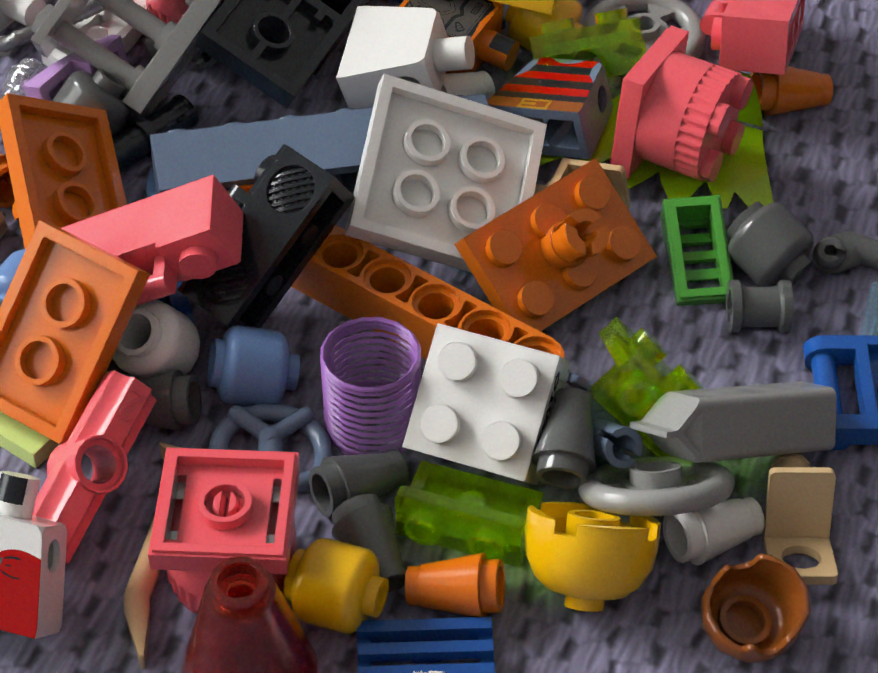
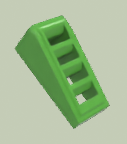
M721 195L663 199L660 220L676 305L726 303L727 284L729 280H733L730 254L728 253ZM707 228L708 233L680 235V230ZM711 245L712 249L693 252L682 251V247ZM714 262L716 267L711 269L685 270L684 264ZM718 280L720 286L688 289L687 282Z

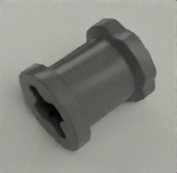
M740 280L728 281L726 318L729 333H739L742 327H777L779 333L791 332L794 316V297L790 280H779L777 286H742Z

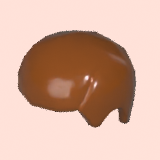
M758 554L752 560L742 564L725 565L712 578L711 584L706 587L701 600L702 627L716 648L723 654L748 663L772 660L787 652L794 645L811 614L809 588L796 568L768 554Z

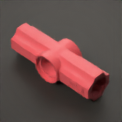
M115 370L104 374L68 441L58 445L50 454L47 462L48 477L36 498L33 516L61 522L66 526L65 565L69 564L105 495L118 488L125 480L128 470L127 455L157 401L151 393V388L137 378L123 375ZM84 453L90 458L93 465V474L90 481L84 476L81 469V460Z

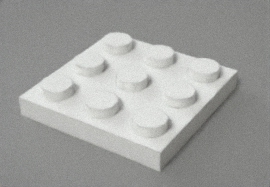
M384 73L377 87L353 194L356 198L351 203L344 235L471 272L454 244L534 195L547 124Z

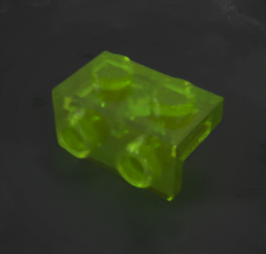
M627 8L595 13L596 24L574 28L573 18L541 23L542 34L529 37L533 59L556 58L572 60L578 52L588 51L595 54L601 60L607 77L627 74L647 52L641 16L628 18Z
M616 317L598 333L616 364L590 387V392L594 399L624 426L630 427V422L641 421L657 400L667 392L704 389L701 383L684 365L680 363L676 368L672 369L663 361L668 356L666 351L645 328L642 327L634 333ZM636 430L641 436L642 443L657 456H670L663 452L645 432Z
M421 460L410 487L400 486L395 497L396 532L398 535L409 537L422 545H438L471 555L485 552L488 559H502L504 564L520 568L526 554L525 526L527 508L532 505L540 510L541 503L544 502V492Z

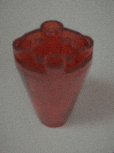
M233 557L221 562L213 570L204 588L182 661V673H318L317 653L270 572L261 563L252 558Z

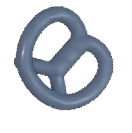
M256 404L246 407L232 406L228 410V415L215 428L208 449L228 450L232 437L243 428L258 439V451L283 452V440L297 430H301L309 438L314 449L312 468L320 466L323 458L333 456L329 435L315 418L313 410L309 407L299 409L282 404ZM264 422H274L276 424L270 426ZM310 470L299 474L297 492L310 491Z

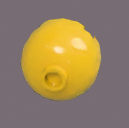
M544 502L541 503L540 510L531 505L527 508L525 526L526 556L533 574L545 588L565 595L564 606L579 611L599 612L604 610L605 600L625 598L643 585L654 567L659 546L661 523L652 516H630L629 523L623 522L621 517L599 511L586 503Z

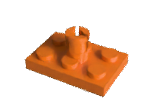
M9 93L0 100V129L15 202L12 205V213L15 221L19 219L25 249L39 220L62 228L127 205L106 110Z
M596 158L454 244L492 306L539 331L549 327L657 257Z
M39 220L0 306V412L58 444L67 442L109 367L150 273L51 223Z

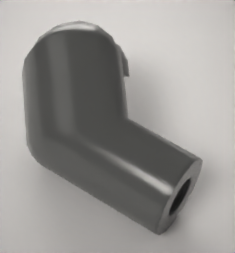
M848 230L838 232L818 241L812 253L813 263L822 272L834 275L859 266H865L878 271V240Z

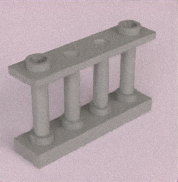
M58 0L55 6L51 4L46 5L32 25L31 30L34 32V35L30 40L37 51L46 58L49 57L57 44L60 43L95 68H101L109 72L126 86L123 92L126 96L122 102L130 108V115L133 117H146L157 110L200 48L194 45L196 39L225 0H186L185 4L189 8L177 24L173 21H170L168 24L133 0H93L155 42L154 48L158 51L146 68L142 65L136 68L72 25L89 0Z

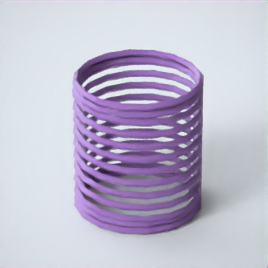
M360 317L342 323L328 334L321 346L320 363L325 430L329 435L332 445L345 455L383 453L393 449L398 450L402 454L408 449L402 446L421 382V345L414 333L404 325L383 317ZM381 329L399 335L396 336L384 332H361L359 334L344 338L347 335H350L361 330ZM381 336L399 342L396 343L385 339H361L356 342L344 345L347 342L353 341L361 337ZM370 343H382V344H386V345H389V346H393V347H396V348L399 349V350H397V349H393V348H390V347H386V346L379 345V346H361V347H358V348H355V349H352V350H350V351L345 352L347 349L353 348V347H355V346H358V345H361V344H370ZM366 350H383V351L390 352V353H394V354H397V355H398V356H394V355L387 354V353H383V352H373V353H361V354H358V355H355V356L346 358V357L349 356V355H352V354H355V353H358V352H361V351H366ZM364 357H384V358L391 359V360H395V361L399 362V363H395V362L388 361V360H384V359H366V360H360V361H357V362H355V363L346 365V364L349 363V362H352V361H355V360H358V359H361V358H364ZM380 363H381V364H385V365H389V366H392V367H396V368L399 369V370H397V369L389 368V367H386V366H363V367H360V368H357V369H354V370H351V371L346 372V371L349 370V369H352V368H354V367H357V366H360V365H363V364H380ZM372 370H383V371L390 372V373H394V374H397V375H398V376H394V375L387 374V373H384V372H376V373H362V374H359V375H356V376L347 378V377H349V376H351V375L360 373V372H362V371H372ZM365 377H384V378H388V379H391V380H395V381H396V382H392V381L385 380V379H364V380H361V381H358V382L349 384L350 382H353V381H356V380H359V379H362V378H365ZM391 393L394 394L380 399H362L353 396L381 397ZM399 398L398 400H396V401H394V402H390V403H387V404H384V405H380V406L360 405V404H357V403H354V402H351V401L346 400V399H349V400H352V401H355V402H358V403H378V404H381V403L388 402V401H391V400H394V399ZM345 405L350 406V407H353V408H356V409H359V410H384V409L391 408V407H394V406H397V405H399V406L396 407V408L390 409V410L383 411V412H361V411H358V410H355V409L346 407ZM346 412L351 413V414H354V415H357V416H360V417H384V416H387V415H390V414H393V413H397V412H399V413L396 414V415H392V416L383 418V419H362V418H359V417H356V416L347 414ZM346 419H349V420H352V421H355V422H358V423H361V424H383V423L390 422V421H393V420H396V419H399V420H397V421H395V422H392V423H388V424L382 425V426H363V425H360V424H357V423L348 421V420H346ZM347 426H350V427H353V428H356V429H359V430H365V431H382V430H386V429H389V428H392V427H395V426H398V427L380 433V432H361V431H358V430L349 428V427H347ZM394 433H398V434H396V435H393V436H390V437H386V438H383V439H363V438H360V437H385V436H388V435H391V434H394ZM347 439H350V440H353V441H356V442H359V443H362V444H384V443H387V442H390V441H393V440H397V439H399V440H398V441H395V442H392V443H388V444L382 445V446H364V445H361V444H358V443L349 441V440H347ZM360 450H385V451H382V452H363V451H360Z

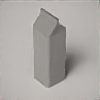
M804 381L670 391L657 400L641 421L630 422V428L645 432L666 454L695 463L832 450L835 446L837 396L832 387Z

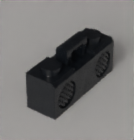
M285 144L282 145L276 155L268 156L258 166L254 176L255 184L249 193L235 184L228 192L244 212L241 262L215 271L212 276L205 279L183 281L177 289L229 328L236 325L256 328L263 326L356 198L333 175Z

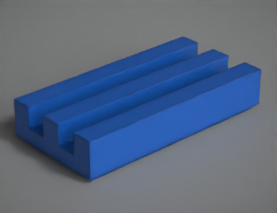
M492 617L363 620L357 628V673H413V671L420 672L421 670L423 672L443 671L445 673H495ZM480 659V663L371 666V662L412 661L413 663H437L439 660Z

